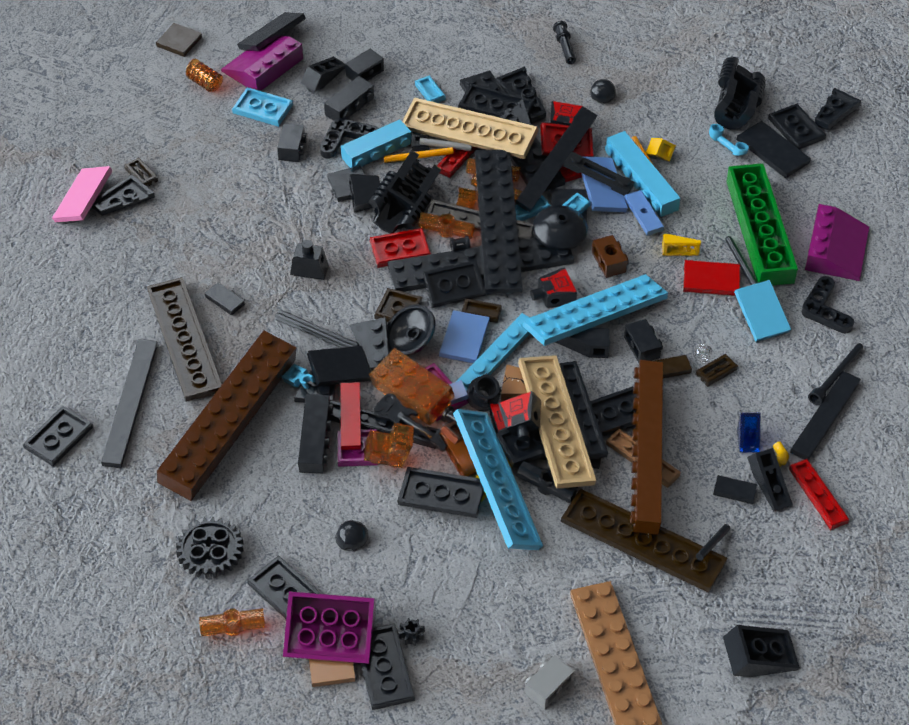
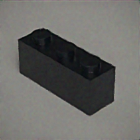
M358 76L324 102L325 116L332 120L338 118L348 120L350 116L359 111L365 104L372 101L374 98V85Z

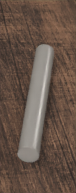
M420 138L419 142L420 145L442 148L453 147V149L465 151L472 150L471 145L427 138Z

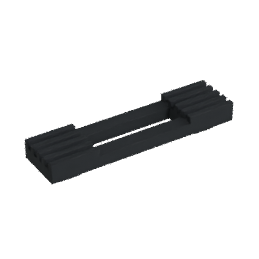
M574 152L569 154L563 165L578 174L581 172L610 186L611 190L624 196L629 194L635 183ZM595 171H598V172H600V173H602V174H604V175H606V176H608V177L614 179L615 181H613V180H611V179H609V178H607V177H605V176H603V175H601V174H599V173H597V172H595Z

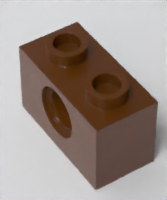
M613 235L593 240L592 254L604 276L608 278L626 273L629 260L627 255L622 252L620 242L616 241Z

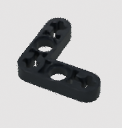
M335 119L320 145V154L323 158H332L336 155L344 137L357 139L379 128L347 119ZM353 129H359L360 131H358V132H353L352 130H353ZM338 137L336 140H331L330 138Z
M822 276L818 279L803 303L802 315L840 333H850L853 329L854 319L825 305L833 292L835 281L829 276ZM814 295H820L823 299L818 300L814 298ZM828 314L831 315L833 318L826 319L823 317V315Z

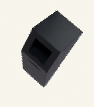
M590 328L555 343L589 358H608L610 347L609 329Z

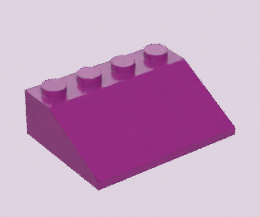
M280 36L259 51L246 50L224 66L221 72L248 88L262 91L303 60L302 43L292 37Z
M819 204L805 270L860 281L869 226L837 207Z
M289 592L283 657L369 664L376 599Z

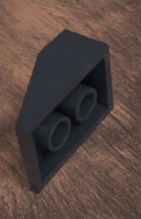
M736 625L723 636L733 676L756 677L800 669L789 630Z

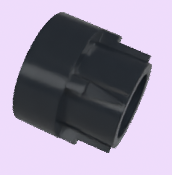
M487 373L472 380L466 391L469 405L478 411H489L490 402H498L502 390L499 382L495 377L487 375ZM479 391H486L488 396L482 395Z

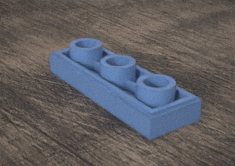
M641 190L625 195L626 203L647 236L664 230L663 224Z

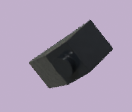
M333 56L309 65L301 84L313 92L323 89L345 69V63Z
M770 448L748 456L747 459L753 476L772 510L777 511L792 506L793 503L774 449Z

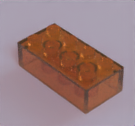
M396 348L369 374L375 388L385 395L388 393L394 394L404 407L415 410L418 413L417 417L429 426L443 413L455 397L450 385Z

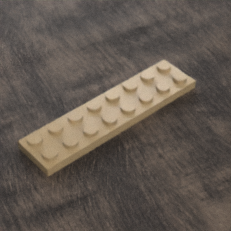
M419 98L413 99L402 121L412 132L464 143L485 150H505L510 153V156L522 159L526 158L539 131L537 126Z
M557 355L519 358L518 364L527 393L533 391L541 399L540 427L538 430L556 489L595 485L596 477Z

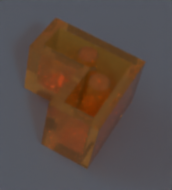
M394 423L390 434L370 430L365 441L364 461L389 465L394 468H403L413 447L414 427Z

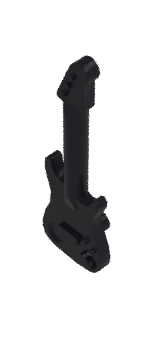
M386 394L375 406L374 413L376 417L391 421L399 429L400 423L404 422L430 439V442L437 446L441 452L446 451V444L439 433H433L410 418V416L417 417L418 413L413 409L404 407L394 394Z

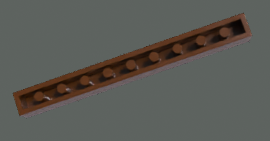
M640 360L638 367L634 368L633 375L637 382H634L633 394H636V398L634 397L633 409H636V413L633 414L632 425H636V429H633L632 441H635V445L632 447V457H635V461H632L631 473H635V478L632 477L631 490H634V494L631 495V506L634 507V511H631L630 523L634 524L633 532L658 534L661 526L663 362Z

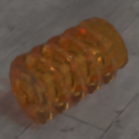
M192 59L186 67L185 73L187 78L209 92L216 91L223 82L221 74H218L217 71L209 68L208 65H205L198 59Z

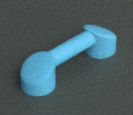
M712 124L710 126L709 135L714 141L720 142L732 151L733 155L747 154L749 146L746 143L737 142L734 145L722 136L723 126L720 124Z

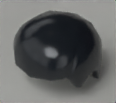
M607 79L595 81L590 90L591 98L598 103L604 104L612 101L616 95L614 84Z
M345 521L340 525L335 535L336 543L342 550L349 548L355 551L366 544L368 530L359 521Z

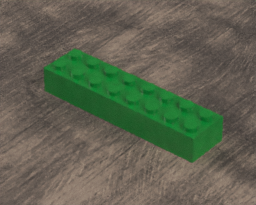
M764 164L729 166L726 183L757 282L770 280L772 286L795 284L798 268Z

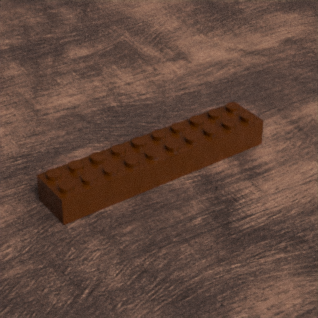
M263 330L158 468L157 483L192 501L278 385L282 376L296 360L297 347Z

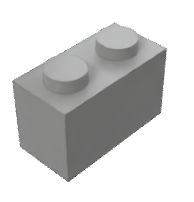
M554 655L550 660H545L541 664L539 671L535 675L531 674L526 679L525 694L545 710L573 682L574 670Z

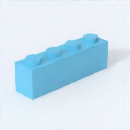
M399 119L341 145V157L350 168L359 165L362 167L410 145L411 131Z

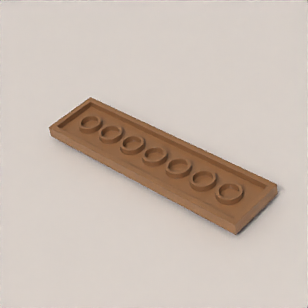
M611 581L570 590V595L614 724L662 725Z

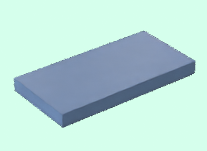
M584 157L617 173L613 158ZM595 171V172H597V173H599V174H601V175H603V176H605V177H607V178H609V179L615 181L614 179H612V178H610V177H608V176H606V175H604V174H602V173H600V172H598V171ZM581 173L589 201H591L592 211H627L628 207L624 195L611 190L610 186Z

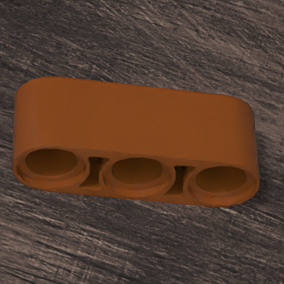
M442 432L439 433L446 444V452L461 476L467 477L476 474L477 471L464 440L454 444Z

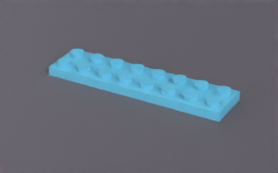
M645 274L523 320V327L541 344L546 346L668 298V292Z
M457 409L453 415L508 549L539 550L543 544L496 436L488 413Z

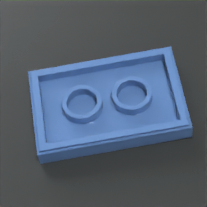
M453 310L439 357L474 363L479 357L490 317Z

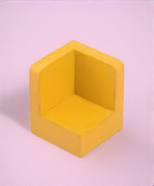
M651 138L646 153L647 155L657 156L670 162L676 145L662 138Z

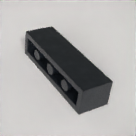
M306 394L298 457L299 473L323 474L324 466H328V454H325V452L330 447V437H327V433L331 432L332 420H329V414L333 415V403H330L329 395Z

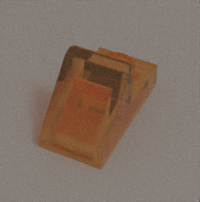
M459 187L456 205L475 209L478 200L477 190Z

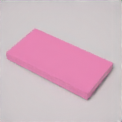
M111 167L81 169L52 219L55 222L84 220L113 171Z

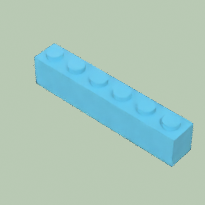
M623 131L607 137L606 153L613 158L616 166L621 168L625 177L635 182L634 188L642 191L654 212L663 217L678 211L680 205L679 195L629 135Z

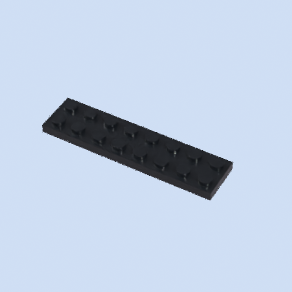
M634 386L590 401L602 436L633 426V414L636 413V409H633L634 397L636 398V394H633ZM538 429L529 432L530 439L525 442L519 441L518 436H513L508 430L496 434L504 454L513 468L520 466L523 461L532 462L546 457Z

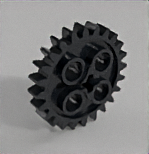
M204 517L202 523L195 520V526L188 524L189 530H182L183 536H178L179 542L176 543V554L179 564L183 565L184 570L189 569V574H193L196 571L198 578L202 573L205 574L206 579L209 577V574H213V577L216 578L218 572L225 575V569L232 571L231 564L237 566V559H242L241 552H244L243 538L240 531H237L236 525L231 526L229 520L223 524L222 518L216 522L214 517H212L207 522V519Z

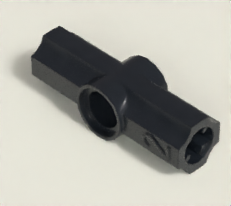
M523 461L517 472V477L537 486L540 493L544 495L552 494L568 503L572 502L578 492V487L556 489L551 470L541 469L528 461Z

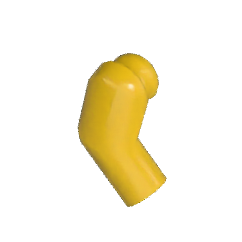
M779 441L773 445V449L777 453L776 458L781 467L787 464L789 454Z

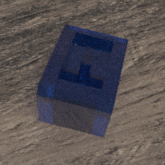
M740 412L737 426L739 452H760L761 413Z

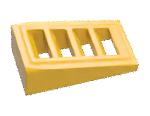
M663 234L662 253L664 256L699 255L701 240Z

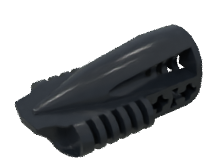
M728 57L723 61L718 80L721 92L714 111L716 122L723 126V128L730 130L739 129L750 120L756 107L762 103L766 80L762 73H751L738 65L739 59L737 57Z
M411 150L397 173L394 171L387 172L380 186H378L374 195L369 200L371 206L375 208L373 223L381 230L390 234L403 227L409 230L414 229L419 218L431 202L432 197L427 192L442 170L435 164L432 168H426L420 164L417 159L419 154Z

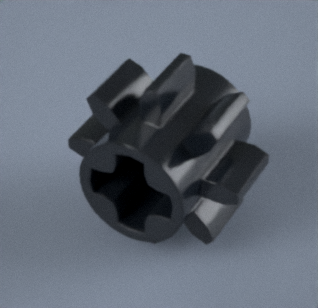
M408 618L405 624L400 623L399 639L404 638L405 645L414 644L416 646L419 640H424L425 626L419 625V619L410 620Z

